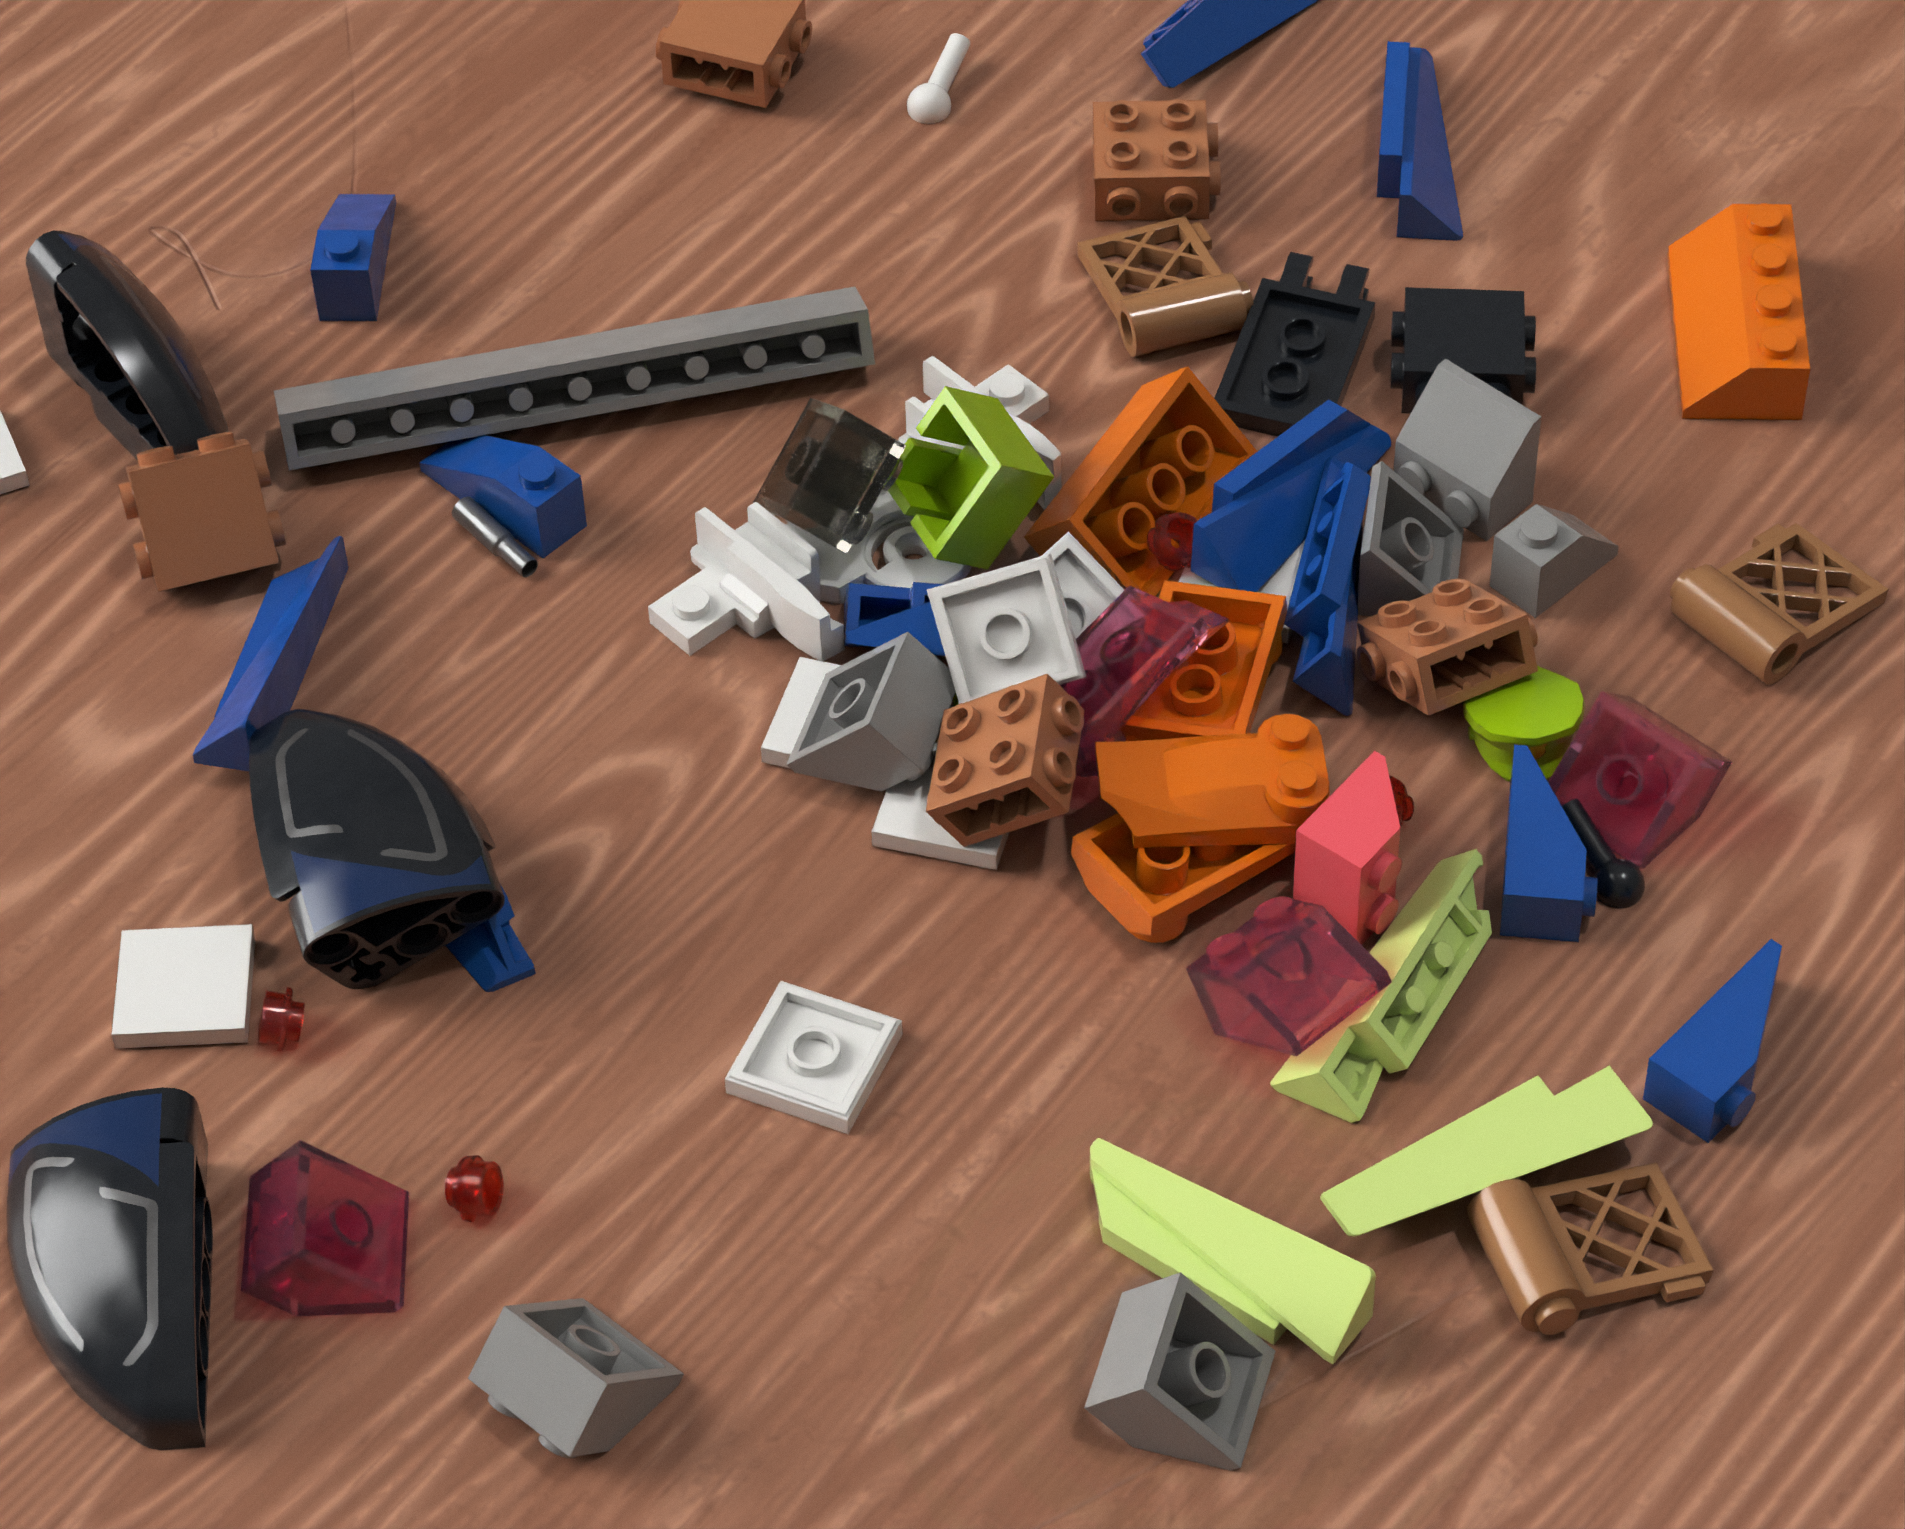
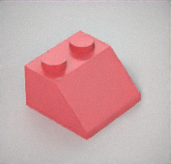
M1374 751L1296 830L1292 914L1354 951H1357L1373 933H1383L1393 921L1399 906L1398 900L1395 899L1396 879L1402 866V860L1398 857L1400 823L1386 758L1380 753Z

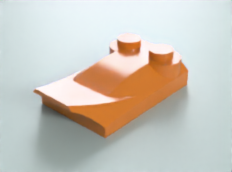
M1164 580L1119 721V731L1124 741L1250 733L1271 665L1278 660L1282 653V629L1287 614L1286 596Z
M1281 714L1268 718L1260 725L1258 733L1143 741L1094 742L1101 799L1111 805L1129 826L1132 832L1133 848L1296 844V830L1330 796L1329 779L1319 729L1310 720L1295 714Z
M1117 813L1073 836L1071 855L1089 892L1129 933L1140 940L1150 943H1164L1175 939L1184 931L1189 914L1293 854L1296 844L1133 848L1132 832L1125 820Z

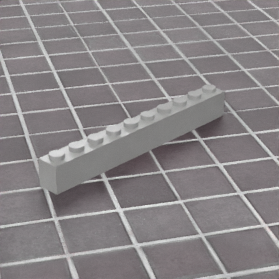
M854 286L274 390V396L290 471L874 365L875 359L868 308Z

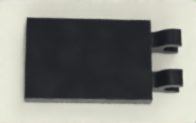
M1290 252L1280 281L1262 278L1253 300L1254 305H1251L1214 398L1238 428L1279 436L1328 399L1342 406L1375 319V302L1367 301L1369 289L1364 288L1369 276V268L1346 264L1337 292L1334 294L1311 289L1313 277L1308 276L1313 263V256Z

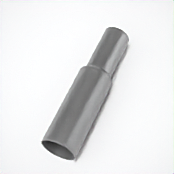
M464 497L455 504L452 510L453 518L495 556H501L523 577H529L536 571L538 561L514 540V536L473 498Z

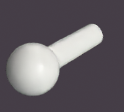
M958 33L950 35L928 83L917 86L910 93L907 100V110L913 120L924 124H933L944 120L950 114L951 99L948 91L971 44L964 35Z

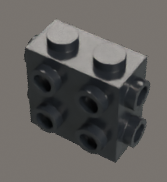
M1405 287L1404 311H1392L1391 347H1402V353H1392L1390 389H1402L1401 413L1411 414L1436 367L1444 359L1451 361L1520 404H1523V393H1535L1536 357H1525V351H1534L1536 317L1525 315L1524 291Z

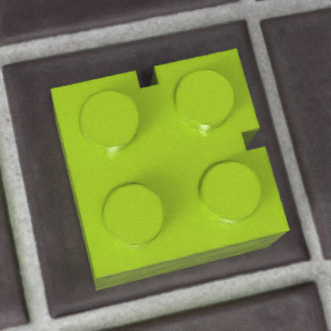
M945 386L916 429L923 437L965 446L963 450L908 438L880 480L904 515L914 517L910 523L935 559L989 569L1051 483L1054 476L998 398Z

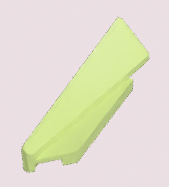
M1477 849L1443 859L1434 867L1271 1080L1270 1085L1277 1092L1352 1123L1360 1121L1363 1117L1383 1067L1389 1074L1408 1069L1492 934L1489 910H1477L1473 875L1478 868L1483 866L1482 855Z
M1610 1066L1555 1096L1537 1075L1323 1192L1320 1199L1346 1235L1359 1236L1480 1192L1494 1183L1524 1176L1651 1129L1653 1121Z
M1097 1138L1090 1146V1179L1094 1185L1098 1205L1102 1241L1161 1278L1181 1272L1259 1337L1274 1345L1288 1329L1331 1364L1336 1362L1373 1317L1376 1274L1369 1266L1101 1138Z

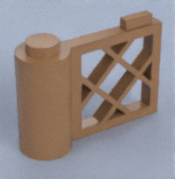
M1186 216L1077 243L1078 257L1116 317L1124 346L1131 357L1241 330L1251 305H1254L1248 284L1245 281L1238 282L1233 273L1223 274L1208 250L1212 249V239L1201 222L1190 224ZM1180 239L1182 242L1177 251L1155 246L1156 244ZM1115 254L1128 257L1123 264L1100 259ZM1143 261L1165 266L1160 273L1138 268ZM1180 270L1203 275L1190 280L1175 277ZM1126 283L1148 288L1146 291L1123 296L1120 292Z
M1778 523L1754 537L1751 550L1719 569L1708 564L1699 566L1696 569H1686L1678 576L1670 590V597L1672 598L1671 612L1675 617L1762 682L1771 685L1780 681L1792 670L1802 653L1884 604L1889 589L1799 524L1795 523L1788 528H1784ZM1794 548L1810 559L1813 565L1782 562L1781 555ZM1745 576L1772 579L1773 589L1751 587L1741 579ZM1783 580L1815 583L1816 594L1784 591ZM1827 585L1848 587L1857 593L1858 596L1850 598L1828 595ZM1786 609L1817 612L1819 620L1805 627L1786 613Z
M1657 1162L1531 1188L1523 1180H1503L1481 1190L1472 1198L1467 1207V1216L1520 1324L1527 1331L1541 1332L1545 1335L1557 1334L1570 1328L1577 1321L1581 1310L1661 1293L1665 1302L1702 1295L1706 1288L1705 1283H1709L1714 1271ZM1646 1188L1656 1207L1652 1218L1615 1202L1619 1193ZM1573 1203L1597 1214V1217L1590 1230L1587 1231L1561 1219L1556 1207ZM1606 1219L1643 1235L1635 1252L1598 1236ZM1651 1239L1679 1251L1685 1264L1667 1267L1643 1255ZM1590 1252L1625 1268L1626 1270L1622 1278L1594 1283L1584 1264L1588 1253Z

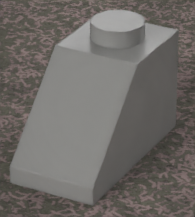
M1535 504L1494 535L1490 587L1536 618L1617 556L1619 546L1574 515Z

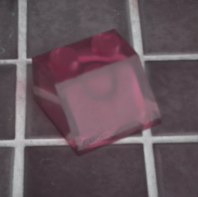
M1601 691L1548 783L1561 806L1571 800L1579 799L1611 850L1625 860L1634 863L1638 868L1644 869L1700 818L1730 768L1732 761L1634 698Z
M1282 896L1272 898L1259 905L1254 911V917L1233 933L1222 935L1213 940L1207 946L1206 953L1186 968L1214 1034L1293 1056L1301 1054L1392 982L1387 970L1322 905Z
M299 1140L249 1178L241 1291L297 1317L398 1311L404 1306L409 1192Z

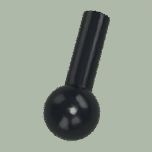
M1579 799L1565 803L1562 808L1587 850L1586 859L1595 871L1594 877L1598 878L1597 899L1613 908H1627L1638 903L1645 890V880L1641 870L1628 860L1617 859Z

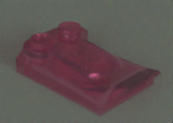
M1129 585L1076 638L1086 677L1060 684L1085 710L1084 726L1081 730L1076 762V776H1098L1094 742L1126 741V736L1121 730L1137 714L1156 689L1203 643L1229 622L1228 618L1187 600L1167 602Z

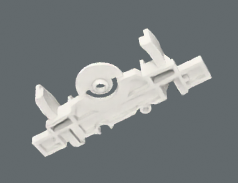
M929 357L923 361L924 393L931 399L923 403L913 396L905 401L906 433L899 437L898 449L892 452L889 445L883 442L867 444L862 451L863 465L861 467L853 468L810 498L792 499L793 519L796 522L784 524L757 502L747 507L748 522L736 530L732 529L706 507L696 512L695 523L698 544L691 548L690 553L691 561L701 571L648 606L650 624L689 656L736 624L754 639L776 628L794 646L820 661H825L845 650L844 624L831 619L830 614L819 602L844 603L849 583L911 588L913 582L948 584L964 579L972 566L935 559L910 522L914 517L904 515L880 480L908 438L963 450L965 447L963 445L923 437L916 429L943 388L947 386L999 399L1054 476L1037 501L1043 510L1047 508L1061 490V453L1041 432L1030 424L1049 411V394L1009 364L974 387L936 357ZM884 542L883 557L886 565L877 570L872 558L876 549ZM910 554H919L923 556L919 559L905 558Z

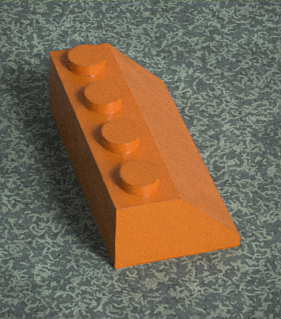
M1767 203L1732 204L1668 246L1667 255L1682 419L1802 420L1810 374V361L1792 205Z
M1186 366L1140 387L1029 529L1024 538L1038 555L1042 556L1069 531L1134 600L1152 602L1162 589L1164 580H1168L1191 550L1194 523L1212 513L1214 483L1258 451L1190 368Z

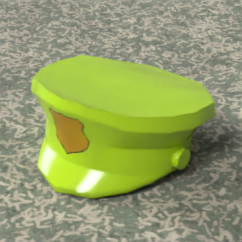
M1537 666L1538 671L1462 702L1464 717L1470 724L1468 726L1469 740H1474L1480 755L1488 766L1506 781L1510 782L1514 744L1527 745L1547 780L1554 778L1567 762L1572 746L1573 734L1575 731H1579V725L1583 721L1585 703L1577 682Z

